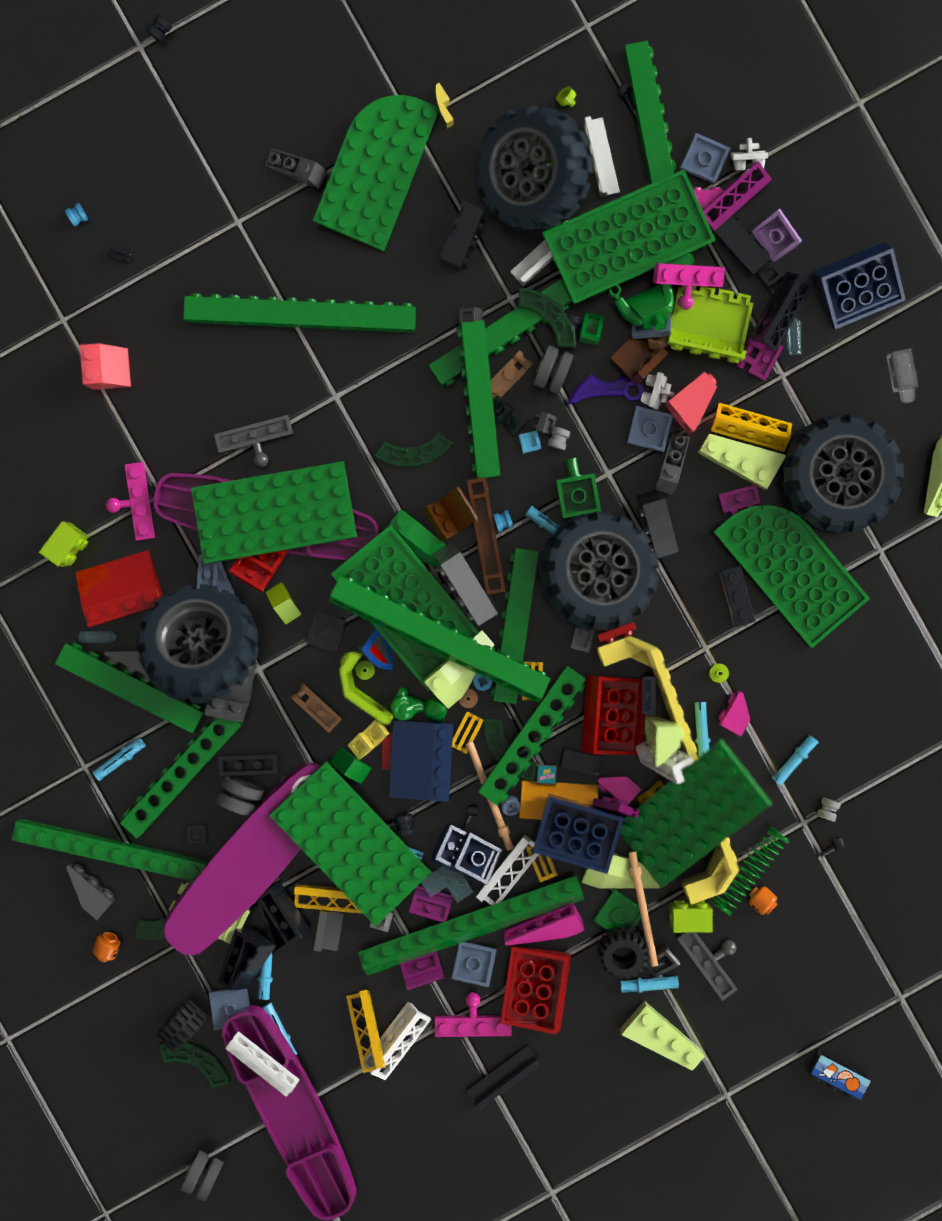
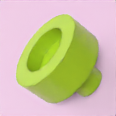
M570 86L565 87L557 94L556 100L561 106L568 105L573 107L576 103L574 101L576 93Z
M365 660L357 664L356 674L360 679L368 680L373 677L375 673L373 663Z
M714 664L709 669V677L714 682L722 683L729 676V670L723 664Z

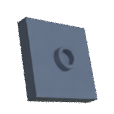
M695 133L680 170L684 169L686 173L714 185L731 148Z
M635 406L627 444L664 452L673 414Z
M469 942L459 943L451 979L489 987L497 949Z
M248 988L209 991L214 1030L222 1029L228 1018L237 1010L250 1006Z

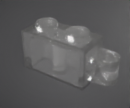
M911 349L892 352L887 355L893 390L894 393L899 392L902 403L908 404L914 401V388L918 387Z

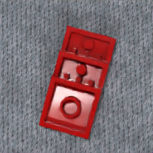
M289 550L239 558L229 570V574L262 593Z

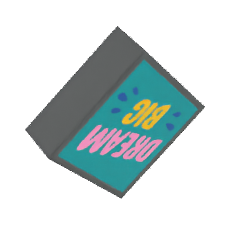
M538 765L536 785L556 786L557 766Z

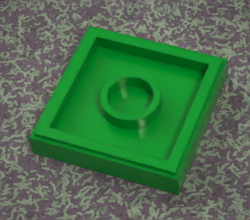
M614 888L593 918V921L610 931L615 926L621 928V925H625V928L631 926L634 929L641 919L639 905Z

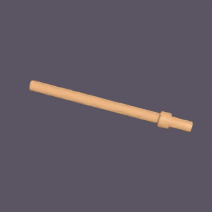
M471 741L466 743V746L482 785L487 777L474 743ZM488 800L498 826L499 837H502L507 851L512 850L514 846L509 836L510 831L508 826H505L498 805Z
M636 851L628 853L631 864L629 869L634 879L650 965L654 967L658 966L641 880L642 870L641 866L638 865Z

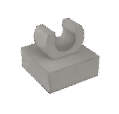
M390 912L377 926L371 922L370 927L388 932L393 912Z

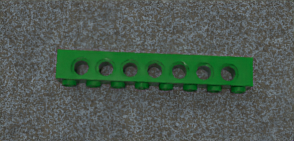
M565 666L477 792L495 805L504 803L508 797L506 792L510 787L514 788L520 780L518 775L521 771L525 772L531 764L528 761L532 755L536 757L542 749L540 746L542 741H547L552 735L553 731H551V728L554 724L558 725L564 717L562 715L563 711L566 708L568 710L575 702L573 699L575 694H580L585 688L586 684L584 682L586 679L570 667ZM564 684H568L571 687V692L568 695L563 694L561 691ZM554 699L560 702V708L557 711L552 710L550 707V703ZM543 715L549 718L547 726H542L539 723V719ZM531 731L538 733V739L535 742H531L528 739V734ZM520 747L527 749V755L523 758L517 755V750ZM513 762L516 765V771L510 774L506 771V765ZM499 778L505 781V786L502 789L495 787V781Z
M212 717L214 721L210 725L206 724L199 731L201 735L197 740L193 738L186 745L188 747L184 754L180 752L174 758L175 764L171 768L167 766L161 772L163 777L158 782L154 780L148 787L150 791L145 796L143 794L140 795L134 802L137 805L132 810L129 808L121 816L124 819L120 824L134 837L139 838L239 730L243 723ZM217 724H220L224 727V733L222 735H219L215 732V727ZM203 739L210 740L211 747L209 749L203 747ZM190 753L197 754V763L190 761ZM178 767H182L185 770L184 777L177 775L176 770ZM165 781H169L172 784L171 791L164 789L163 784ZM152 795H155L159 798L158 805H154L151 803L150 799ZM139 809L145 811V813H146V818H145V819L139 818V816H138V810H139Z

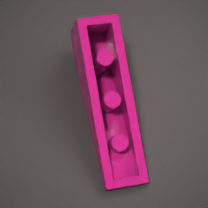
M572 902L504 930V942L508 946L567 938L584 931L582 918Z

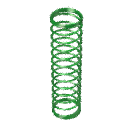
M770 826L769 830L766 831L769 834V836L772 839H774L779 845H777L770 839L762 836V839L773 850H771L770 848H768L760 842H757V844L770 857L760 852L759 850L752 848L753 851L764 862L757 859L751 854H748V856L761 869L754 866L750 862L743 860V862L756 875H754L753 873L739 865L738 867L740 868V870L744 874H746L750 878V880H748L739 873H737L736 876L747 887H745L744 885H742L734 879L732 880V883L735 886H737L741 890V892L734 889L730 885L728 886V889L738 899L731 896L727 892H724L722 894L725 897H727L732 904L728 903L718 895H716L715 897L719 901H717L714 898H712L713 900H711L718 908H720L729 916H731L732 911L726 904L730 905L733 908H737V905L729 897L733 898L738 902H742L740 897L734 891H736L744 897L746 896V893L737 884H739L740 886L749 891L751 890V888L743 879H745L753 885H756L755 881L746 872H748L749 874L758 879L761 878L752 867H754L762 873H765V870L755 860L759 861L767 867H770L769 863L760 854L770 859L771 861H775L774 858L763 847H765L766 849H768L776 855H779V852L769 842L779 847L780 849H784V847L772 835H774L775 837H777L778 839L782 840L787 844L788 842H790L786 837H784L781 833L775 830L772 826Z

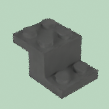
M258 662L254 666H249L250 675L241 685L235 683L230 687L232 691L230 694L218 699L217 695L210 696L205 709V715L243 723L252 697L253 679L257 671Z

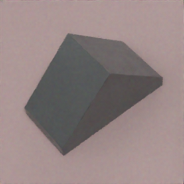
M664 944L656 951L658 966L651 967L648 958L645 967L656 978L679 966L680 962Z

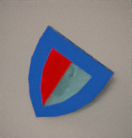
M375 628L364 645L358 647V652L363 653L370 663L377 668L393 670L391 646Z

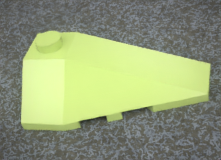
M942 435L936 443V448L933 452L924 509L925 514L938 517L942 511Z
M483 630L473 637L477 640V643L483 646L489 645L494 647V643ZM447 659L423 680L437 698L449 709L464 696L476 673Z
M645 715L646 739L648 744H650V753L655 754L652 755V760L656 766H661L680 747V741L684 739V731L675 722L654 715Z
M614 853L608 874L586 868L581 883L599 889L635 888L634 879L629 869L631 868L629 857ZM638 861V865L641 866L642 870L641 880L643 888H660L641 861Z

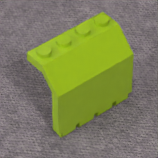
M684 285L678 287L672 312L671 334L667 338V345H670L671 349L682 351V348L688 349L690 353L701 355V352L709 354L708 357L720 359V357L728 358L727 361L732 363L743 361L747 352L744 351V344L753 308V303L750 302L751 295L737 293L736 299H733V291L719 288L718 294L715 295V287L700 286L699 291H697L696 286L692 285L691 297L694 304L689 310H683L679 307L678 300L683 295Z
M358 651L346 653L340 661V664H342L340 672L345 697L379 721L389 724L394 718L392 712L355 687L352 670L362 657V654Z

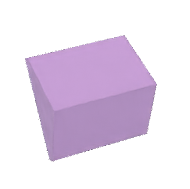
M780 209L751 231L760 245L769 252V257L773 262L797 247L802 241Z

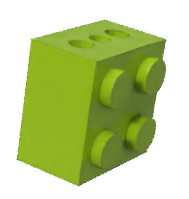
M62 521L39 553L57 566H71L77 559L75 555L78 551H82L87 546L89 536L72 523Z
M682 899L674 900V903H669V926L674 933L713 932V909L705 900L694 904L686 903V900Z

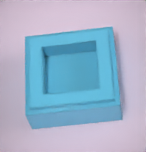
M537 430L518 435L523 454L541 450Z

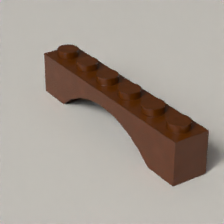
M486 477L467 480L471 507L478 517V520L474 522L486 595L506 592Z

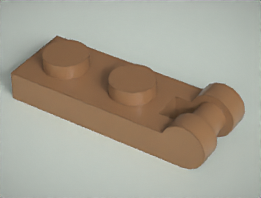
M521 350L491 379L493 399L497 395L502 397L533 366L534 363L531 360L528 361ZM517 362L523 366L520 370L514 366Z
M302 683L299 686L300 689L290 697L330 733L343 718L305 683ZM305 694L310 697L306 702L301 699Z

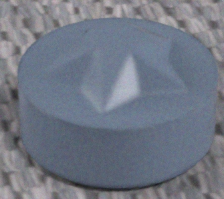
M507 797L504 803L501 804L503 813L513 816L520 811V802L517 797Z

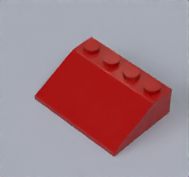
M149 550L75 572L82 609L88 627H95L156 608L155 601L163 596Z
M587 675L581 752L608 755H638L635 746L643 743L645 714L642 713V679Z
M512 946L500 1023L557 1034L561 1029L572 954Z

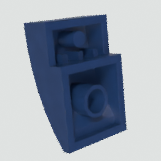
M450 824L445 826L430 860L458 874L487 885L502 849Z

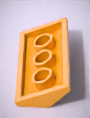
M522 780L519 818L541 820L548 793L592 806L594 798L598 799V786L556 782V786L536 785L537 781Z

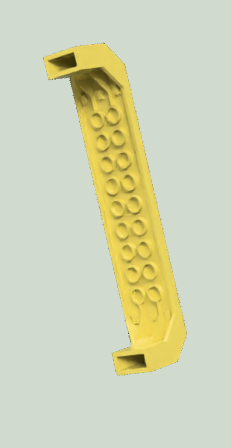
M632 636L619 638L613 642L595 647L603 666L630 657L652 668L670 720L677 723L684 731V739L680 741L681 750L690 755L693 761H696L698 759L697 749L689 735L691 734L690 729L684 721V713L681 705L677 702V694L669 680L671 678L667 668L664 666V658L661 651ZM729 837L716 847L704 872L680 880L685 895L691 904L724 893L738 873L737 858L734 851L731 850Z

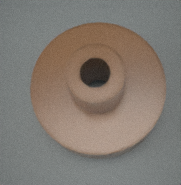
M667 336L648 338L649 348L659 352L667 346Z
M467 689L464 696L459 699V702L465 708H472L476 705L478 696L474 690Z

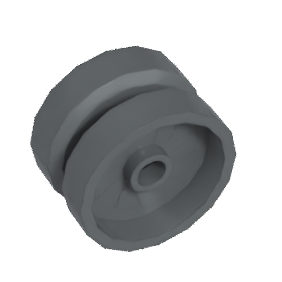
M549 345L545 356H542L533 385L543 388L546 386L548 378H550L552 381L549 391L559 394L574 355L565 351L558 362L556 361L559 353L558 348Z
M225 776L222 787L226 791H220L215 802L228 810L250 816L258 808L257 804L253 801H260L264 790L248 781L233 776Z
M200 1150L184 1177L186 1180L180 1191L190 1195L197 1184L199 1188L196 1198L205 1202L224 1161L214 1158L207 1168L205 1165L209 1155Z

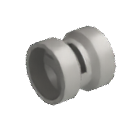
M553 426L551 430L552 436L548 439L547 446L565 451L567 446L565 442L571 432Z
M823 797L821 801L822 807L818 810L817 816L835 822L837 818L836 812L840 809L841 803Z

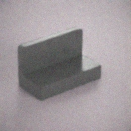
M328 910L320 911L314 951L321 952L322 949L338 950L343 913Z

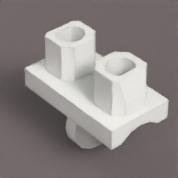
M747 138L746 144H739V149L746 150V152H730V158L733 160L735 170H746L747 159H752V165L759 161L764 168L765 159H768V152L752 151V149H759V143H752V138Z
M658 372L657 375H647L646 385L654 387L652 394L643 392L641 402L650 406L653 410L659 411L660 403H667L668 397L673 398L675 395L674 392L670 391L671 384L666 383L667 377L663 373Z

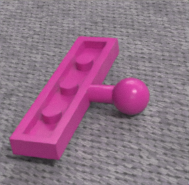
M655 263L653 283L684 285L683 295L679 298L678 305L683 310H689L694 304L691 297L692 285L723 287L725 267Z
M144 462L125 464L130 499L118 500L117 498H109L105 504L106 509L111 513H116L120 508L131 507L136 541L156 538Z
M475 992L467 994L465 1002L469 1006V1015L435 1016V1037L512 1036V1025L500 1023L501 1015H477L480 996Z

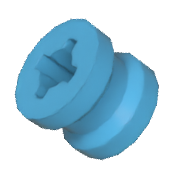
M79 202L72 209H65L74 227L78 226L79 222L88 220Z
M504 510L501 514H493L498 532L503 531L504 528H513L508 510Z
M478 674L475 675L473 683L476 689L485 691L491 687V680Z

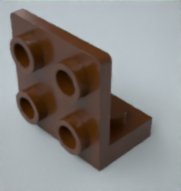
M631 337L610 360L638 385L666 357L668 352L664 348L659 352L654 351L642 339H633Z
M460 487L454 488L439 500L422 509L442 542L478 520L476 513Z

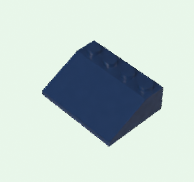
M885 242L813 271L818 291L834 329L843 327L906 300L894 249Z
M393 720L388 797L449 802L454 724Z
M548 793L533 853L608 874L624 817L619 813Z

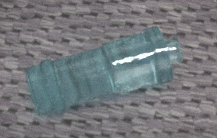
M794 318L788 329L790 355L802 354V321H798L797 318Z
M113 630L79 632L80 643L113 644V641L117 639V635L113 633Z

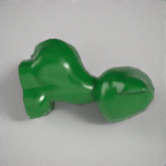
M404 686L400 688L390 704L393 716L400 721L409 720L416 713L423 712L428 720L443 722L447 714L445 705L439 699L431 697L426 702H423L418 698L408 696V690Z

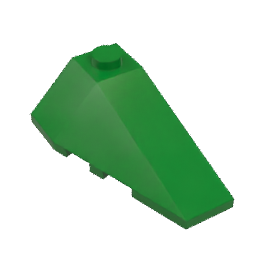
M401 509L390 524L421 562L434 567L439 566L432 554L446 546V544Z

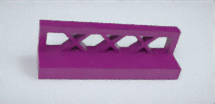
M756 161L703 209L711 231H715L772 180L759 161ZM757 168L761 174L751 181L752 172ZM740 182L746 183V187L737 194V185ZM726 195H732V199L723 207V198ZM711 208H718V212L709 218L706 213Z

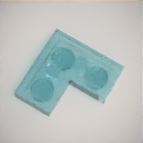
M444 866L421 882L430 898L446 887L457 903L473 893L463 875Z

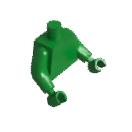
M661 284V287L658 285L626 299V301L619 295L621 292L619 285L614 286L617 290L616 294L612 293L610 288L608 289V295L615 298L614 303L617 309L628 322L635 326H641L645 330L655 327L657 331L665 328V322L669 320V313L672 312L674 305L672 284Z

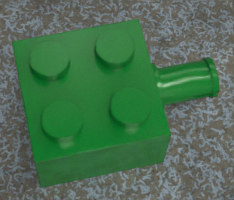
M577 458L566 459L568 477L555 481L562 519L573 518L581 514H593L595 511L601 512L595 474L580 475Z

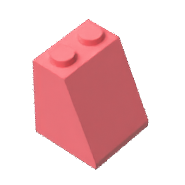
M105 344L80 345L82 380L85 386L92 390L131 387L128 348Z
M706 372L701 374L664 405L688 435L696 430L717 388L715 385L717 382L710 373L708 375Z

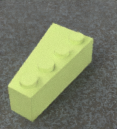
M712 434L706 436L697 452L751 484H756L762 490L769 487L786 457L784 454Z
M643 1001L620 1028L621 1035L692 1071L705 1057L703 1051L646 1001Z

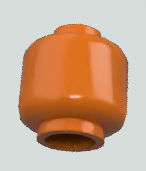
M766 886L760 889L756 887L749 894L751 897L749 905L760 915H769L778 905L776 903L777 896Z
M104 932L97 936L92 952L99 961L107 962L116 958L120 948V941L117 935L111 932Z

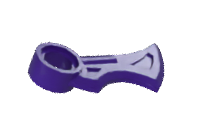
M591 374L574 390L568 400V405L599 396H624L627 400L634 402L641 398L643 388L640 384L636 385L633 381L622 376L614 381L605 382ZM631 386L637 387L639 391L635 397H631L628 394V388Z

